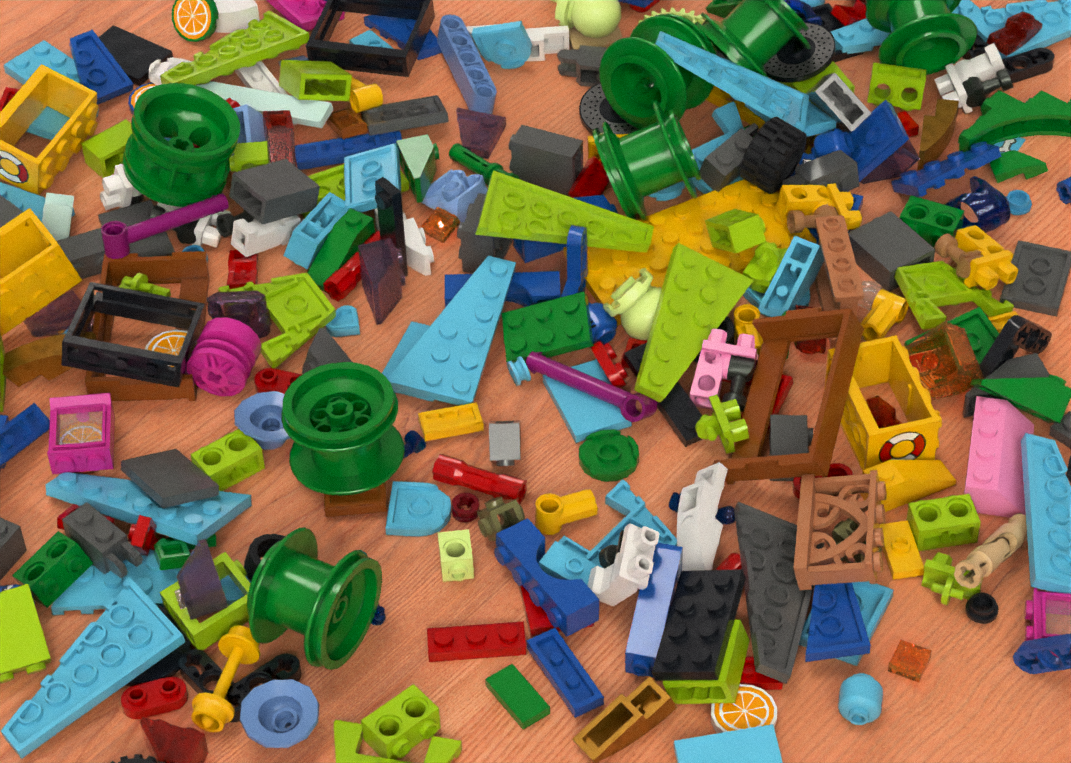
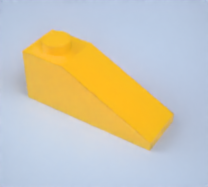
M888 460L862 471V474H870L871 470H877L879 480L885 481L887 498L886 500H881L885 512L954 486L957 482L941 460ZM860 493L861 497L865 501L869 494Z

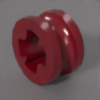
M471 493L456 495L452 500V515L455 520L464 523L475 520L478 517L477 512L480 511L479 499ZM467 505V508L471 506V509L464 510V507L461 509V506Z

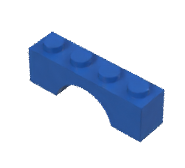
M560 271L515 272L505 301L527 307L560 298ZM473 274L445 275V307Z
M528 518L496 533L494 554L497 561L511 571L515 582L528 591L532 602L546 612L550 623L555 628L558 627L567 637L599 621V598L582 579H558L548 575L541 569L539 561L545 555V537Z

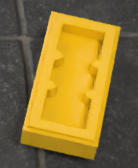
M477 402L418 413V421L425 441L484 431V423Z
M908 520L880 524V528L883 529L884 547H882L892 579L924 575V565Z

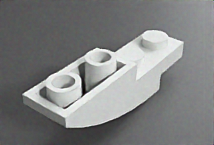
M490 25L467 26V27H466L467 30H468V32H469V34H470V36H471V38H472V40H473V42H474V44H475V46H476V48H477V50H478V52H479V55H481V53H480V51H479V49H478V47H477V45H476V43H475V41H474V39H473V37H472V35H471V34H472V30H473V28L484 27V26H490ZM568 26L525 29L532 43V51L527 61H545L544 54L559 53L563 49L569 50Z
M376 208L374 209L376 229L378 231L379 220L378 210ZM403 212L407 265L425 276L431 275L430 263L434 262L432 248L425 245L426 237L423 228H418L414 218L406 219Z
M720 462L697 471L694 484L682 488L677 514V546L683 547L682 571L713 569V561L723 524L715 518V515L718 512V504L725 486L724 482L728 470Z

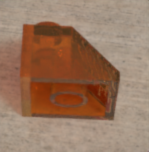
M944 321L905 347L908 350L909 361L912 367L918 369L923 388H927L930 393L931 401L962 394L973 387L970 385L972 379H984L964 328Z

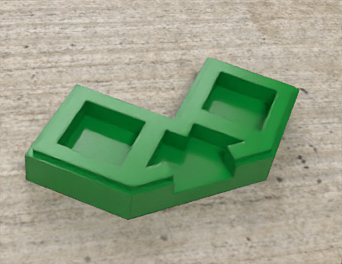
M214 533L198 546L172 537L160 539L154 544V555L159 569L191 567L192 557L189 550L215 547L216 535Z

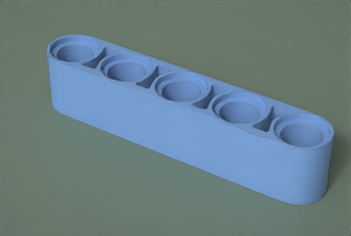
M444 15L440 20L437 43L469 111L476 117L487 118L493 113L497 94L496 87L463 20L456 15Z

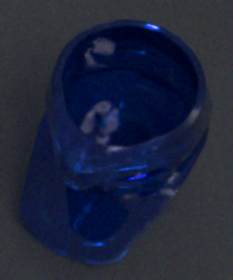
M976 176L970 178L971 193L961 194L945 204L961 209V202L967 204L976 214L978 222H970L964 216L962 228L976 225L985 233L1007 223L1011 215V208L1007 198L998 189Z

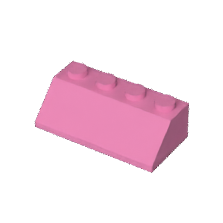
M976 396L964 494H970L977 513L1011 518L1018 513L1026 514L1021 439L1025 433L1033 435L1034 424L1008 400Z

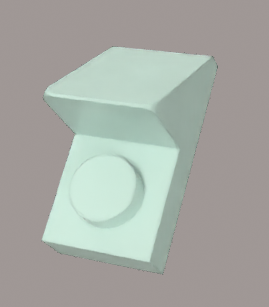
M46 192L42 223L56 241L68 238L70 236L74 196Z

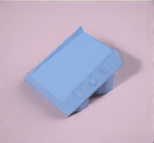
M451 169L430 184L421 203L460 224L467 217L469 204L474 203L478 193L486 194L487 187L482 175L473 174L467 177L464 171H454Z

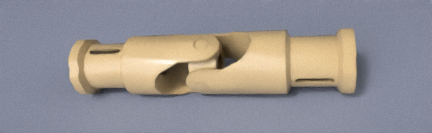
M1021 513L1013 515L1008 523L1003 524L981 546L975 548L967 556L966 560L960 561L955 566L954 576L961 586L969 589L978 586L982 578L988 577L998 568L1000 563L1007 560L1023 545L1024 541H1027L1026 515ZM969 570L970 572L964 576L963 574Z

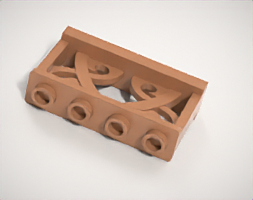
M844 216L816 217L815 225L824 262L814 280L821 310L830 311L851 308L857 317L858 300L864 299V292ZM838 337L828 338L830 348H835Z
M871 470L870 474L815 478L814 474L801 476L793 568L799 590H812L813 585L866 581H869L870 584H877V572L883 571V560L879 547H884L883 529L880 528V524L885 523V508L881 504V500H886L887 498L885 481L879 480L877 470ZM859 493L869 494L865 501H858V498H860ZM849 494H854L850 497L849 501L845 500ZM822 512L828 513L827 517H819L818 515ZM841 513L853 520L859 527L844 541L836 545L835 540L830 535L817 532V530L831 525ZM820 543H826L830 549H826L825 545L820 549H817L816 546ZM856 554H863L865 556L864 560L860 563H856L853 557ZM846 556L848 561L853 563L844 564L840 559Z

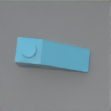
M329 192L293 230L283 256L308 270L334 224L347 212L345 201Z
M794 235L758 307L761 315L776 317L781 316L786 310H794L813 284L824 262L820 245Z

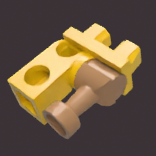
M836 183L827 184V187L823 185H782L776 203L782 223H787L790 233H801L804 228H816V217L842 215L844 216L847 230L859 228L862 221L859 210L849 211L854 203L851 192H839Z
M976 225L957 230L955 238L950 234H944L937 240L934 246L935 252L941 257L947 258L950 256L957 263L956 275L966 278L963 284L968 288L980 285L987 291L993 289L999 279L1006 285L1014 283L1019 269L1011 263L1014 254L1009 250H1005Z

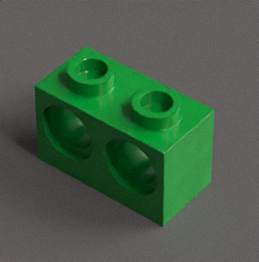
M911 195L899 218L934 247L937 240L944 234H950L955 238L957 230L962 229L965 210Z
M58 531L12 576L20 585L29 584L34 600L48 608L93 562L75 541Z

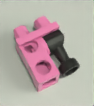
M713 328L708 340H703L702 350L690 391V399L696 407L713 410L709 396L718 394L719 397L722 379L731 380L730 392L724 394L722 402L736 399L740 412H743L747 399L742 394L746 382L751 381L753 378L757 360L755 337L748 334H739L737 345L726 344L727 332Z

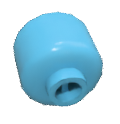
M858 673L842 682L839 691L838 709L845 719L855 725H864L873 722L880 716L883 688L878 681L868 674Z

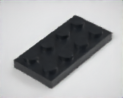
M742 569L681 571L652 669V674L656 681L719 679L746 580Z

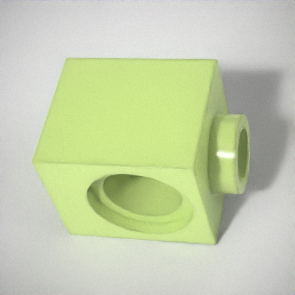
M469 529L438 532L443 582L474 579Z

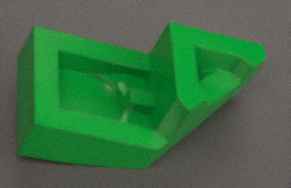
M1016 150L1000 153L1001 157L989 162L997 183L1024 173L1027 180L1048 171L1045 162Z

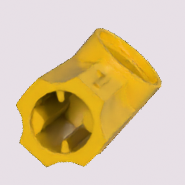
M352 77L349 102L353 111L360 113L383 105L382 91L376 83L366 85Z
M881 289L873 301L872 309L861 322L864 328L862 334L864 339L871 341L884 338L895 322L901 323L909 309L906 299Z
M750 304L740 305L734 311V338L738 341L739 334L753 335L755 337V349H757V354L759 355L763 339L752 322L753 319L760 318V311L757 307Z
M586 489L561 497L551 493L539 496L535 503V527L542 534L554 535L562 529L563 524L597 515L598 507L591 489Z

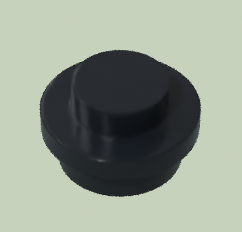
M976 593L967 601L965 612L972 621L986 624L996 619L998 605L991 595Z

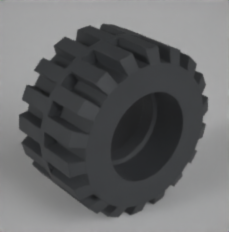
M779 117L771 118L759 129L749 144L742 159L740 176L768 194H773L782 187L783 180L788 179L793 174L800 162L806 147V133Z

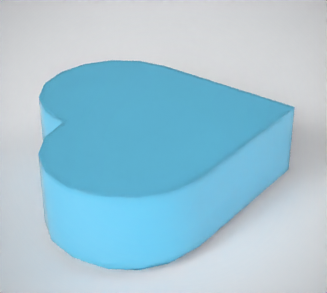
M345 305L336 310V317L326 325V330L332 337L360 335L356 308Z

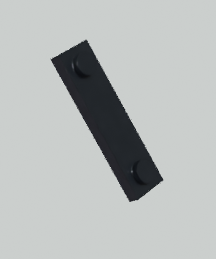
M382 177L375 181V201L378 210L382 251L381 264L387 272H391L401 280L408 276L401 191L386 178Z
M647 343L624 352L623 359L636 377L639 373ZM677 382L666 398L661 402H657V407L681 442L687 447L702 440L698 437L695 430V425L702 415L679 382Z

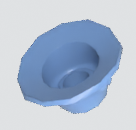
M277 391L257 393L243 400L234 410V425L246 436L252 437L264 450H274L282 447L286 440L290 439L281 421L285 394Z
M293 679L271 680L253 688L243 699L240 722L247 736L265 748H289L308 738L318 723L320 705L309 686Z

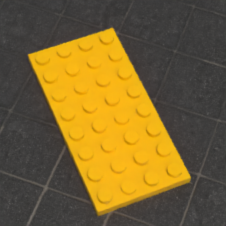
M743 179L725 186L719 192L714 190L695 199H690L648 215L646 220L638 219V221L654 226L651 244L647 253L587 246L588 274L584 278L586 280V287L597 303L602 304L608 303L611 305L614 301L611 297L613 292L629 277L632 276L635 280L641 276L639 271L642 268H646L652 274L651 286L662 288L672 250L678 243L743 275V271L754 257L755 249L758 245L738 253L712 247L705 220L733 209L759 214V217L762 218L765 224L766 231L764 235L766 241L775 243L777 248L788 249L794 235L813 243H817V240L807 228H804L801 233H790L788 231L787 223H782L776 208L779 196L777 191L773 194H768ZM566 246V247L563 248V250H564V256H565V258L567 259V246ZM617 314L614 318L618 326L621 325V315Z

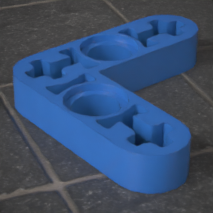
M571 225L567 237V281L561 297L585 291L586 280L584 277H587L586 227Z
M1071 634L1024 641L1014 653L1013 660L1020 669L1029 674L1071 669Z

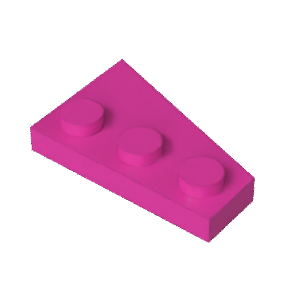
M267 0L286 19L305 31L314 29L327 3L324 0ZM342 12L339 21L345 18V12Z

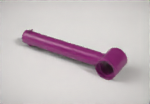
M223 193L212 195V197L128 227L121 221L107 222L101 227L105 255L111 259L123 258L130 253L129 244L196 221L208 215L223 212L229 208L227 198Z
M532 351L526 359V365L533 374L538 372L546 375L549 378L619 407L623 417L630 422H637L651 417L657 410V401L639 392L635 394L629 393L543 356V352ZM636 400L642 405L641 413L636 408Z

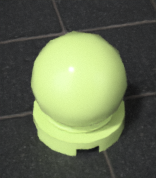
M558 0L555 9V19L560 21L558 24L560 26H568L569 29L575 26L576 30L586 37L601 38L610 35L618 26L621 20V5L618 0Z
M642 268L639 271L641 276L636 280L632 276L629 277L611 295L614 299L612 304L605 303L603 309L611 317L617 314L621 315V325L630 337L647 341L662 288L651 286L653 276L646 268Z

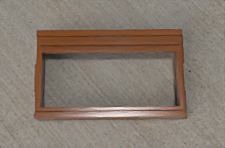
M206 251L172 252V256L139 257L138 253H129L120 259H111L104 254L100 284L118 287L125 276L134 278L137 273L147 275L148 283L151 284L181 283L179 299L205 304L204 328L209 286ZM95 312L92 332L96 335V340L111 342L113 315ZM176 328V329H175V330H185V331H188L187 329H182V328ZM86 370L85 376L88 395L110 393L112 401L173 400L181 398L196 401L198 386L194 383L192 374L184 375L179 388L120 376L106 377L104 373Z
M819 307L788 310L785 316L753 319L752 324L762 337L763 343L742 416L748 427L749 439L735 442V452L732 453L731 459L714 460L713 465L720 462L728 469L725 478L727 485L734 484L735 481L801 477L805 474L827 477L864 328L851 308L821 311ZM838 337L809 453L760 457L790 343Z

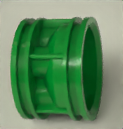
M167 83L157 85L145 91L135 104L131 121L132 134L127 140L122 165L128 181L146 197L162 204L184 207L212 197V195L221 194L226 186L230 171L229 158L236 149L240 134V121L235 110L219 95L191 84ZM193 144H196L200 148H194Z

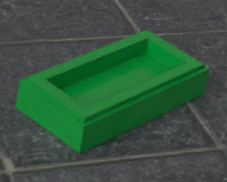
M513 664L485 679L486 687L522 729L529 727L550 714V706Z

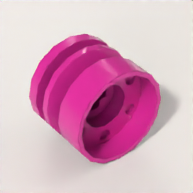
M227 317L212 319L204 326L197 340V345L187 361L186 371L188 374L193 375L194 383L206 392L218 396H234L240 393L247 383L251 369L260 355L261 341L249 326L239 320Z

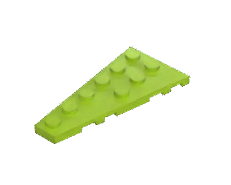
M268 10L263 13L264 18L262 20H251L248 22L247 29L235 30L211 44L210 51L204 54L200 51L193 55L194 60L192 62H181L161 74V83H185L191 85L209 83L211 79L218 76L230 75L234 70L254 66L256 62L275 58L279 53L299 49L301 45L308 42L309 33Z
M493 170L475 235L567 244L569 229L571 225L587 228L588 247L647 253L651 244L654 226Z
M678 243L672 250L634 391L657 402L665 399L702 350L703 340H708L711 330L713 328L717 329L754 280Z

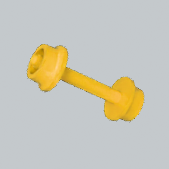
M241 625L233 626L228 634L221 636L218 647L228 660L213 694L199 693L192 700L193 712L191 719L196 726L205 731H222L224 725L232 721L235 715L233 706L225 700L226 694L239 665L253 664L258 661L261 655L260 643L253 639L250 628Z

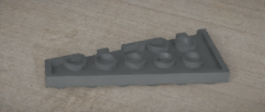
M738 502L734 508L741 566L746 577L744 589L755 672L787 684L792 674L813 587L812 590H799L793 569L797 525ZM824 543L818 544L816 548H823Z

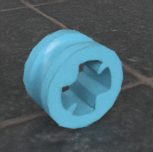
M521 356L517 357L516 362H507V368L516 386L521 385L523 380L527 382L531 380L528 367Z

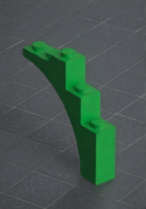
M998 90L990 98L988 97L981 105L982 115L978 117L971 127L961 132L958 143L959 151L966 152L971 150V145L979 142H987L989 145H994L998 142L1018 137L1036 135L1071 137V99L1066 103L1041 90L1024 103Z

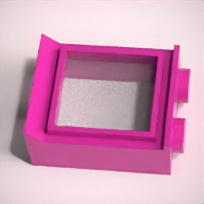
M110 393L49 398L50 427L47 455L52 474L114 469L115 414Z
M1034 588L1032 600H1026L1024 619L1030 620V626L1025 628L1024 641L1071 634V594L1037 591V588Z

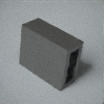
M836 73L823 76L805 93L809 95V100L816 107L836 121V128L841 129L843 132H852L872 114Z
M521 125L517 133L513 134L510 138L509 150H511L512 158L509 169L512 173L517 174L520 180L569 196V190L583 169V140Z
M284 159L234 172L229 197L263 225L312 211L317 205L320 186L291 162Z
M892 211L876 217L871 222L848 233L856 264L883 289L889 292L899 287L894 277L897 267L934 262L935 249Z

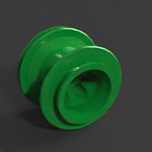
M742 0L721 22L711 19L702 12L701 16L705 21L702 24L698 21L695 23L727 60L765 77L768 76L766 75L764 65L793 37L806 49L811 47L800 33L801 30L806 32L809 29L808 26L784 0Z
M865 0V15L869 24L877 30L891 33L879 48L878 58L880 63L925 69L926 75L946 69V65L956 63L965 55L976 41L977 27L968 17L952 13L961 0Z
M660 14L646 18L633 29L630 37L619 39L610 44L601 58L599 76L607 101L623 120L638 129L658 122L653 108V100L658 101L666 117L669 116L668 111L673 109L680 121L685 110L702 104L714 88L713 84L675 63L663 49L655 44L659 32L662 31L716 55L713 45L706 34L697 25L682 16Z
M653 100V108L658 122L621 138L613 133L607 122L602 123L603 132H600L598 128L592 130L599 156L626 216L635 220L636 214H639L643 220L647 218L644 197L683 181L691 197L695 199L697 198V193L692 178L702 179L690 144L674 110H669V116L666 117L656 100Z
M337 362L311 369L299 376L289 386L283 398L281 421L288 436L295 441L289 458L292 473L305 487L327 495H354L378 487L398 470L405 454L404 442L399 431L393 426L398 413V399L385 375L368 365L353 362Z
M306 527L298 528L290 532L282 540L276 542L266 552L254 573L247 596L250 632L253 639L261 644L274 641L287 628L305 636L304 652L308 663L316 668L324 667L334 670L341 667L351 658L371 625L381 594V566L378 561L368 557L367 553L362 550H354L348 553L335 566L317 559L318 545L312 530Z

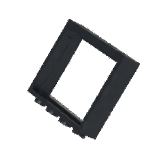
M327 0L306 44L308 60L332 62L343 70L409 77L435 18L433 0ZM342 12L417 20L404 50L329 41Z
M90 282L62 341L61 365L179 388L186 372L187 361L197 344L203 328L205 304ZM94 290L103 291V293L96 292L94 295ZM95 312L188 330L178 356L84 338Z

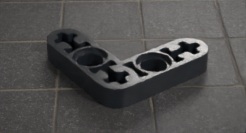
M977 34L973 46L962 57L966 60L977 57L986 52L984 47L988 46V44ZM1036 48L1002 59L1012 83L1051 71L1055 55L1047 48ZM1014 66H1022L1025 69H1017Z
M1012 316L1004 325L973 374L970 383L972 379H985L1007 360L1012 359L1019 348L1032 353H1041L1048 346L1052 333L1039 324L1021 316Z
M191 649L184 652L179 659V667L183 679L198 694H213L214 690H207L204 687L210 681L219 680L222 673L221 668L202 650ZM288 653L280 654L237 683L232 681L226 696L232 705L238 704V707L234 708L235 715L230 722L240 721L241 703L251 692L250 689L253 685L267 683L275 679H293L298 682L301 677L298 658ZM190 664H194V665H196V666L200 665L202 674H201V675L199 674V671L197 670V668H196L195 666H193V665H192V666H189V665H190ZM282 668H284V669H286V670H290V669H291L292 671H290V672H287V671H285V670L280 671V669H282Z

